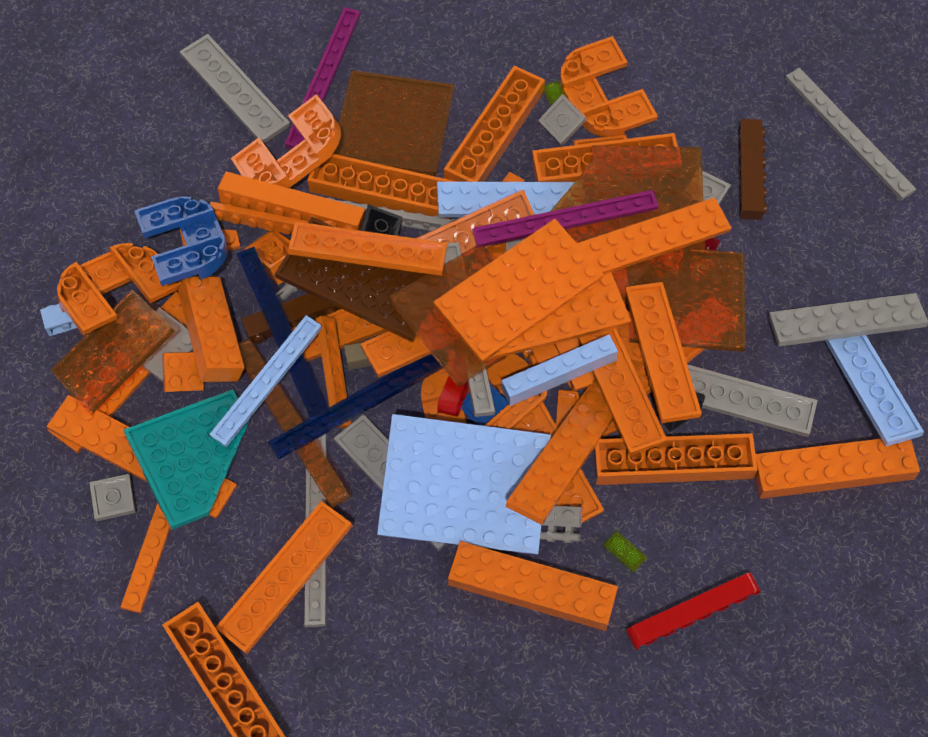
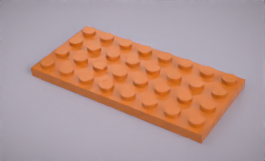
M553 219L433 302V306L478 360L483 363L603 278L604 274L559 222Z
M612 272L604 274L603 278L486 361L629 325L631 319Z

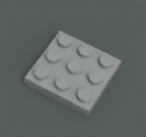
M158 308L120 347L122 352L162 383V353L193 352L188 329L161 308Z

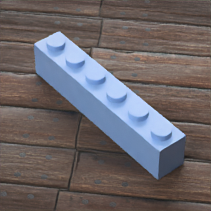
M610 335L604 336L503 379L502 391L509 405L512 406L617 361L618 350Z

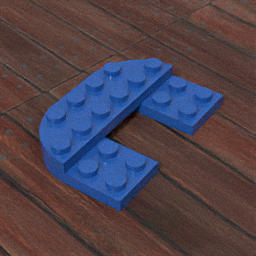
M183 196L134 210L144 238L180 227L186 242L185 246L151 256L162 286L197 274L200 279L209 277L226 260L228 248L224 233H222L213 208L202 199L197 201L193 200L192 197Z

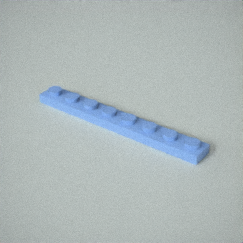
M307 315L303 318L209 434L211 438L224 447L230 444L320 332L322 326Z

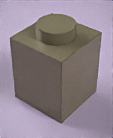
M361 343L344 346L348 370L371 366L361 348Z

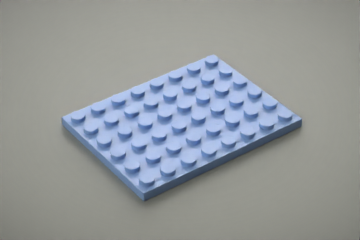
M392 414L377 535L459 545V542L462 541L486 549L537 555L541 524L505 506L511 494L550 441L551 435Z

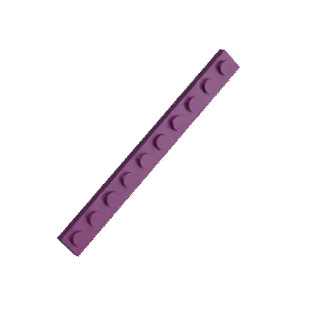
M344 7L302 105L316 94L324 102L361 16L360 11ZM294 123L285 141V148L292 149L305 139Z
M650 190L473 228L472 232L476 246L480 248L527 238L553 219H556L564 229L657 210L659 206L654 191Z

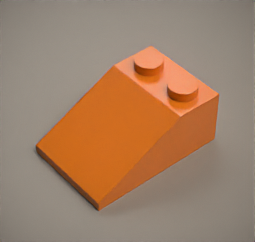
M269 231L244 248V250L271 280L278 285L284 282L275 278V272L288 254L290 240L277 231Z

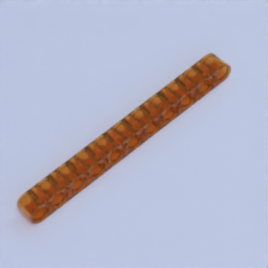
M247 338L239 342L238 346L244 370L252 382L266 364L251 340ZM277 384L264 402L333 509L350 499V496L279 384Z

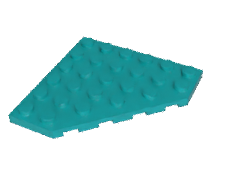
M233 389L123 430L127 442L171 530L209 516L249 425L248 420L227 447H224L209 435L238 400Z

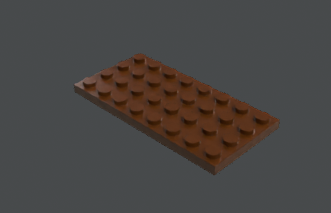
M311 217L308 221L309 224L333 227L314 217ZM290 254L286 255L275 272V278L411 342L415 340L434 307L433 302L439 298L447 284V279L439 275Z

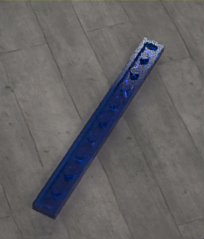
M251 247L236 254L278 348H280L293 331L255 247ZM302 353L288 371L310 420L314 424L330 417V413Z
M439 351L414 361L268 441L269 447L278 460L445 368L447 362Z

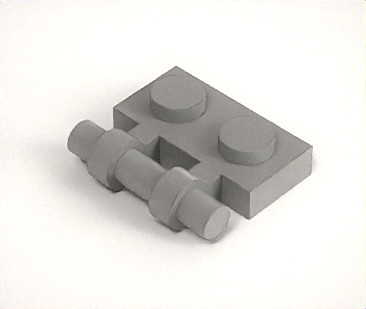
M555 506L543 523V525L548 526V531H541L540 539L547 540L548 542H555V540L564 541L565 543L579 542L580 534L574 533V527L582 526V507ZM557 526L565 527V532H556Z

